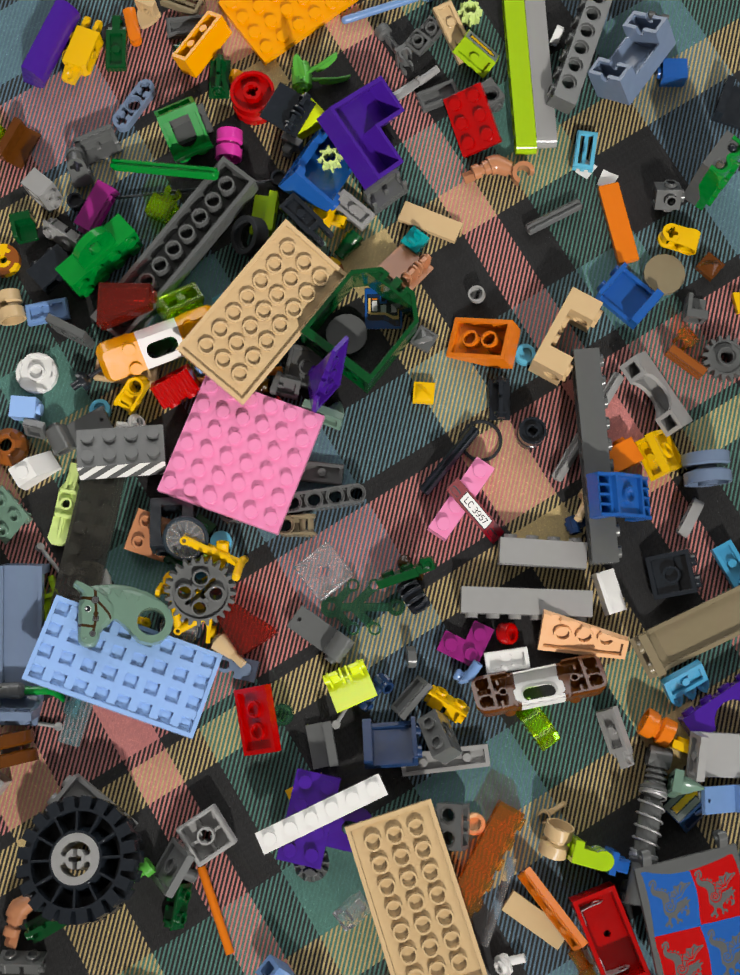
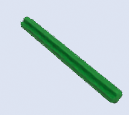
M113 158L110 163V167L114 171L207 180H217L220 175L216 167Z

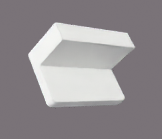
M614 569L592 574L591 576L604 615L607 616L627 610Z

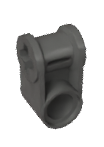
M76 146L68 148L65 153L67 169L74 188L95 184L94 175L84 151Z

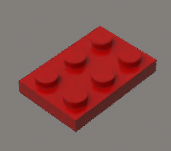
M481 82L443 99L464 158L502 142Z
M271 684L234 690L244 756L281 751Z

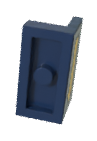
M701 791L680 794L676 798H670L663 805L665 812L675 820L686 834L705 816L702 815Z

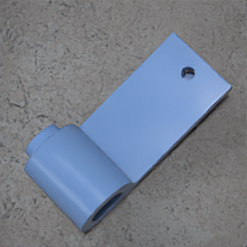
M740 784L703 786L704 790H701L700 798L702 802V815L740 813Z

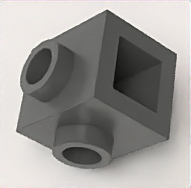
M675 180L654 182L651 199L654 209L664 212L680 210V204L685 199V191L681 188L680 183Z

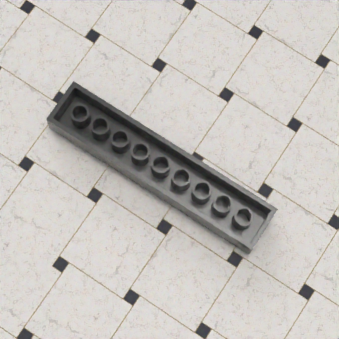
M224 156L214 166L220 172L218 179H204L90 316L113 337L135 332L149 324L259 190L256 181Z

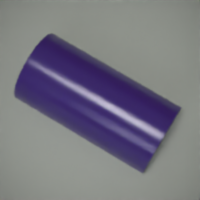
M55 0L21 65L23 82L37 88H45L69 41L71 33L74 32L81 18L77 9L67 1Z

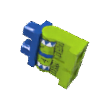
M574 835L572 841L567 844L569 850L566 859L571 863L605 871L612 876H615L616 871L628 874L630 860L625 859L624 856L620 855L612 847L605 846V849L599 845L590 847L585 845V841Z

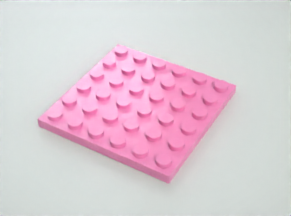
M205 376L157 490L163 494L279 535L325 416L255 391L245 404L241 405L208 376Z

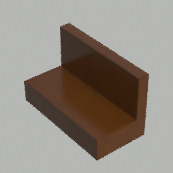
M14 116L0 140V159L22 170L38 143L41 134L27 128L21 119Z

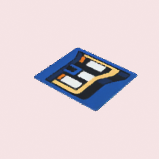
M372 288L365 289L366 329H402V311L378 295Z

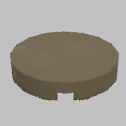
M656 255L644 267L642 274L643 282L654 292L658 288L664 293L663 296L671 295L684 283V266L680 260L672 255Z

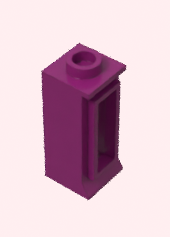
M98 179L73 222L79 227L77 230L86 234L90 230L101 226L116 200L115 197L120 195V193L115 188Z

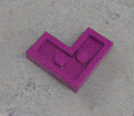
M474 620L466 639L445 630L436 650L470 666L473 660L480 661L494 629Z

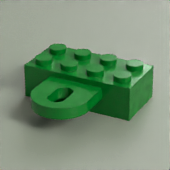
M118 213L104 226L96 227L86 233L76 244L73 253L57 266L55 270L82 300L84 297L90 296L94 292V288L100 283L106 282L111 273L122 268L128 258L138 254L143 244L136 231Z

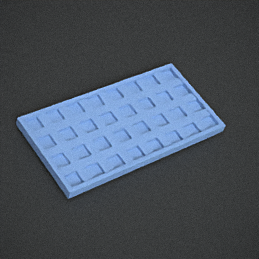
M56 595L22 680L193 739L223 655L170 635L160 644L153 646L142 645L115 620L100 633L99 641L95 647H82L78 643L79 603ZM138 624L139 629L147 635L159 633L156 630Z

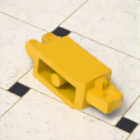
M85 16L81 25H77L75 31L71 33L69 45L62 53V62L64 64L63 82L75 86L81 75L86 77L91 74L104 44L100 35L103 27L101 20H97L91 30L89 29L91 18Z

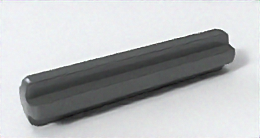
M574 199L527 223L525 229L529 235H532L581 210L582 204L579 199Z

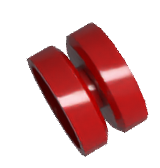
M252 70L243 72L232 82L230 88L231 101L235 114L242 122L254 126L267 122L260 115L275 91L274 84L269 76Z

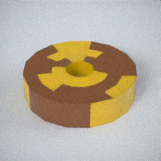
M0 244V277L8 278L19 271L22 259L13 246ZM4 258H7L5 263H1Z

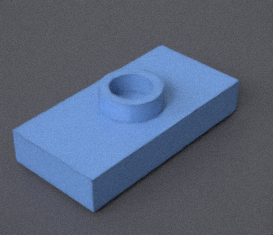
M66 297L25 305L29 327L47 324L45 318L48 313L62 320L71 319L68 299Z

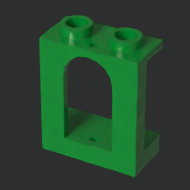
M192 96L154 111L176 163L187 162L192 156L206 154L213 148ZM186 114L189 115L196 132V141L188 147L181 146L177 142L169 123Z

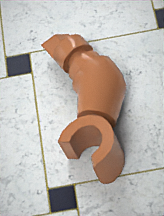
M494 154L485 157V160L481 161L480 165L474 164L470 166L471 170L461 175L465 184L482 178L483 174L485 176L498 174L506 177L509 174L514 185L518 186L521 180L517 175L518 171L523 170L527 172L528 176H533L535 170L534 166L528 161H519L512 165L513 162L500 154Z
M21 895L13 899L7 908L5 915L7 916L6 922L8 925L4 927L3 935L6 936L4 945L9 948L16 949L21 931L19 926L23 924V920L33 910L28 904L31 900L30 897H23Z

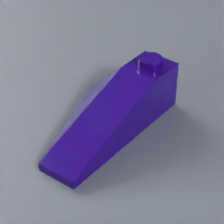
M347 336L317 366H312L308 372V391L311 410L314 413L341 385L349 337Z

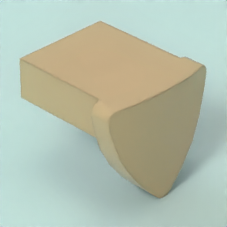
M134 0L137 7L138 22L142 30L152 26L159 20L161 13L155 0Z

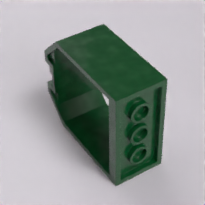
M382 267L351 270L301 330L302 344L324 359L334 346L316 332L354 287L369 286L378 295L410 317L411 325L371 374L346 356L343 375L367 394L413 338L419 323L415 292L407 286L402 290L403 281L397 276L393 281L389 280L387 277L390 273Z

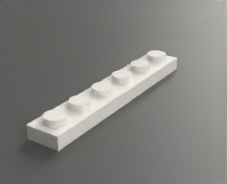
M378 773L256 832L255 835L265 855L388 795Z

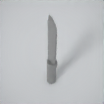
M435 65L423 75H418L415 79L393 92V94L400 101L437 75L440 69Z

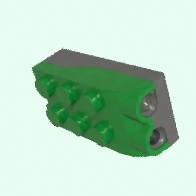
M727 130L715 145L685 190V200L701 211L706 204L709 207L740 166V162H738L740 159V139Z

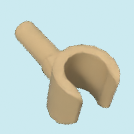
M562 801L553 808H543L538 812V816L546 813L548 818H551L555 812L567 806L565 801ZM547 819L543 820L542 824H546Z

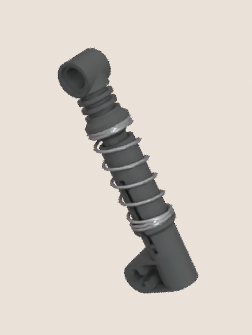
M649 744L646 750L645 765L649 768H646L645 772L648 774L644 775L647 779H644L639 788V792L644 795V799H637L640 801L639 811H635L638 813L637 823H634L636 833L632 835L635 838L634 845L630 847L632 851H629V860L631 861L629 877L622 880L619 888L621 903L641 907L633 868L641 867L637 850L641 848L649 850L652 856V864L658 861V857L655 854L660 849L657 841L662 836L659 833V828L664 824L661 821V814L665 813L663 803L661 802L666 801L668 797V789L663 782L667 781V778L664 776H667L668 773L665 771L670 769L673 758V750L670 748Z

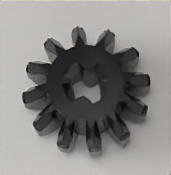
M416 578L403 581L397 586V591L411 613L416 615L425 611L430 606V600Z

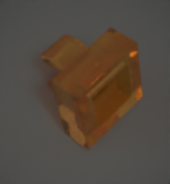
M685 325L677 331L679 336H676L672 342L676 343L679 339L683 340L684 346L680 349L684 351L688 347L695 346L701 340Z

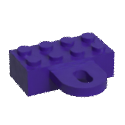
M297 768L286 818L338 793L341 778ZM361 807L279 847L276 859L320 870L326 847L352 852L347 834L342 830V824L345 821L360 822L372 818V815L365 808Z

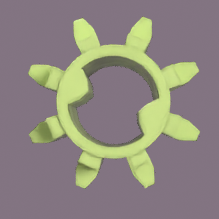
M471 0L460 3V10L457 11L462 24L470 28L473 24H479L483 12L480 9L479 2Z
M327 145L326 150H320L322 156L317 160L318 163L323 164V171L331 169L332 173H334V169L342 168L340 162L343 160V157L336 148L331 149ZM333 156L336 157L334 161H332V160H329L328 162L326 161V159H327L328 157H329V158H332Z

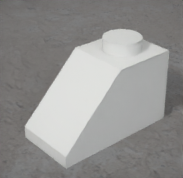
M50 450L27 457L10 467L8 471L17 486L27 491L61 470L62 467Z

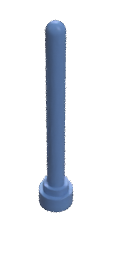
M392 0L345 15L341 21L343 24H348L420 0ZM422 0V1H423V2H424V1H427V3H428V2H431V1H434V0Z

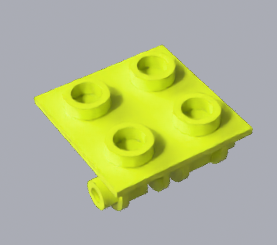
M357 659L356 662L347 666L344 665L342 668L339 667L331 673L327 672L322 677L337 713L378 696L363 659Z

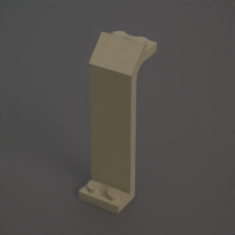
M740 585L647 629L629 640L649 680L656 676L661 677L667 674L666 671L740 635Z

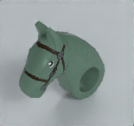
M75 580L73 587L80 593L78 643L82 647H95L99 641L100 633L114 620L139 644L146 646L162 643L171 633L174 622L172 612L166 604L151 593L125 585L89 586ZM154 611L158 613L164 622L163 630L155 635L143 633L137 624L138 617L143 612Z

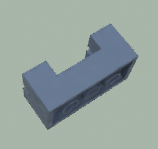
M635 10L622 25L626 37L609 59L598 57L587 72L598 97L626 105H631L676 44L667 17L653 15L651 20L647 13Z

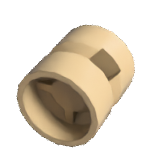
M7 288L0 290V325H17L27 319L24 306L21 305L23 302L19 289Z
M548 818L538 851L549 859L564 861L569 850L567 844L572 841L575 828L564 820Z

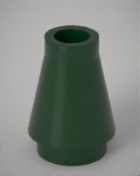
M350 229L348 232H345L334 253L344 260L362 245L361 242L364 239L353 229Z

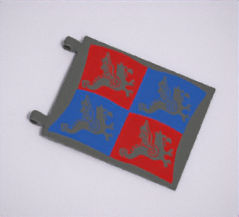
M718 829L712 832L717 845L716 848L653 864L649 850L645 848L637 850L641 867L633 868L656 975H740V859L736 844H728L726 831Z

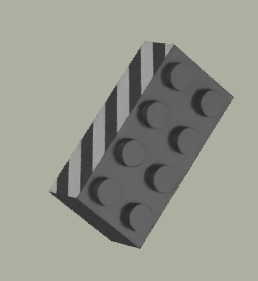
M163 424L76 430L77 471L80 480L164 474L167 463Z

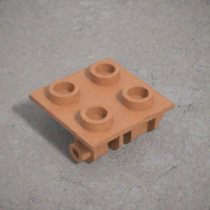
M403 244L395 249L378 266L390 273L388 277L392 280L396 276L403 281L402 288L407 286L411 290L434 269L430 265L432 258L429 254H422L419 257Z
M138 508L123 549L164 562L165 556L153 554L150 548V512ZM161 516V535L163 536V531L171 519ZM178 522L169 529L167 542L172 541Z

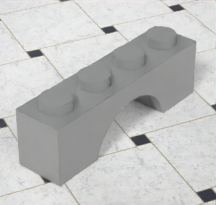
M646 351L634 355L619 366L629 383L642 389L652 401L656 411L655 421L666 437L676 433L693 421Z

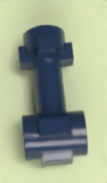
M575 515L565 518L564 526L566 532H569L570 536L581 533V528L586 526L585 518H583L582 522L574 520Z
M379 673L374 677L373 682L376 684L375 690L378 696L381 692L388 694L393 690L394 685L388 675ZM378 696L357 705L367 712L373 708L372 702Z

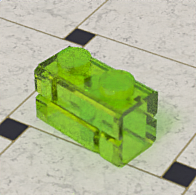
M192 282L157 297L156 310L161 319L165 321L186 311L203 306L205 298L197 284Z

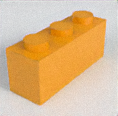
M208 10L172 54L173 59L183 73L197 78L232 34L223 16Z

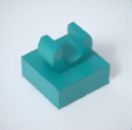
M413 225L401 240V244L418 255L430 238Z

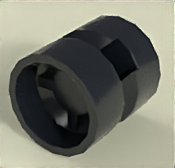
M537 417L526 418L521 422L516 431L517 443L524 449L531 450L537 448L546 436V425Z

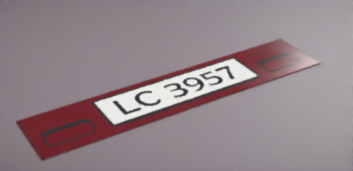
M457 477L446 489L447 492L494 544L504 531Z

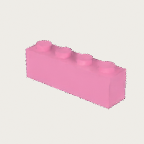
M476 457L462 477L461 482L476 498L495 468ZM450 495L427 530L445 542L465 514V511Z

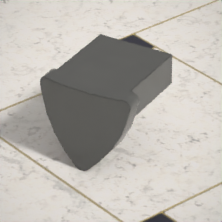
M277 371L270 387V394L298 400L302 378Z

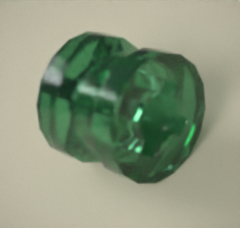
M288 704L275 706L277 725L285 726L289 724L294 718L292 707Z

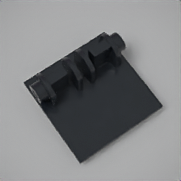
M280 82L260 117L296 138L316 103L311 101L309 93L304 92V94H300Z

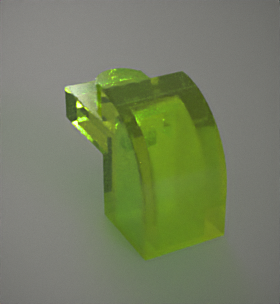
M540 707L516 712L515 715L542 751H545L561 739Z

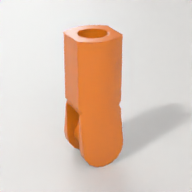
M127 7L123 9L128 37L131 45L138 47L142 44L136 9L135 7Z

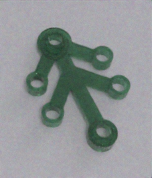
M350 579L347 582V586L336 597L330 596L322 601L321 611L328 618L336 617L346 627L348 634L354 636L359 633V625L351 622L343 613L352 612L368 628L369 633L375 636L380 634L381 626L379 623L374 622L365 612H389L393 616H400L405 610V604L401 599L397 598L392 599L389 603H364L374 592L380 590V588H371V583L376 582L378 579L370 580L368 587L352 603H342L352 592L359 590L360 584L358 580ZM354 581L357 583V588L350 589L349 584ZM334 603L336 606L335 610L329 611L327 608L328 604ZM394 603L400 604L401 608L399 611L392 609ZM351 625L357 626L355 633L349 631ZM372 625L379 627L377 633L371 632Z

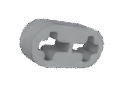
M696 498L691 500L678 525L677 534L684 538L689 536L703 509L704 502Z

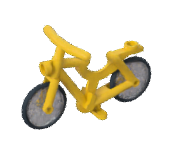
M180 516L174 518L166 525L163 531L164 547L173 558L181 561L185 558L187 561H191L192 556L197 559L201 555L206 554L208 556L204 558V561H208L210 556H212V563L218 560L221 561L220 568L224 567L226 562L235 566L231 576L233 581L240 579L243 568L249 560L246 555L239 558L229 553L230 542L216 541V546L210 544L207 529L199 520L193 517ZM170 571L164 575L163 582H160L156 588L155 597L160 598L162 594H170L164 592V587L170 586L165 583L166 578H172L169 575ZM212 578L208 584L215 581L216 579ZM186 586L179 588L180 591L186 594L191 591ZM197 588L196 594L202 592V590ZM202 602L194 604L196 609L205 608ZM175 608L170 609L171 612H172V616H173V612H174ZM181 614L173 616L174 622L169 635L195 645L201 637L202 624L198 627L197 621H193L191 625H188V618L181 622ZM161 616L157 620L156 625L158 632L163 630L164 625ZM212 619L209 620V626L206 625V643L209 644L217 633V626H213Z

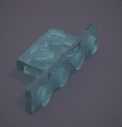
M73 697L71 701L67 700L63 710L66 717L58 742L75 747L80 746L93 704Z

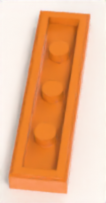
M619 183L598 186L597 190L618 266L623 265L624 262L632 263L638 261L639 256Z
M529 866L517 875L518 879L572 950H579L588 944V941L532 868Z

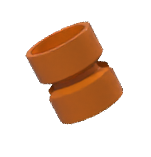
M648 708L643 714L636 732L648 739L653 737L654 743L667 748L677 732L678 722L669 717L662 719L659 712Z

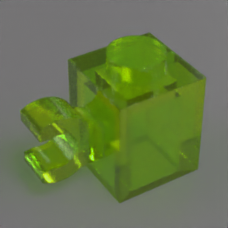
M167 185L163 196L153 192L145 208L147 216L166 225L179 210L175 201L180 199L181 191L177 189L174 195H170L172 188L170 185Z

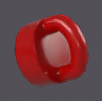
M500 623L496 628L498 641L501 644H514L518 638L516 625L514 623Z

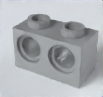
M35 167L20 182L31 198L49 213L57 209L64 199L55 184Z

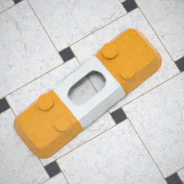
M203 305L181 313L174 318L99 343L95 352L106 379L114 382L133 375L137 376L146 370L184 357L175 350L163 356L152 358L147 353V346L166 337H174L179 345L211 306Z

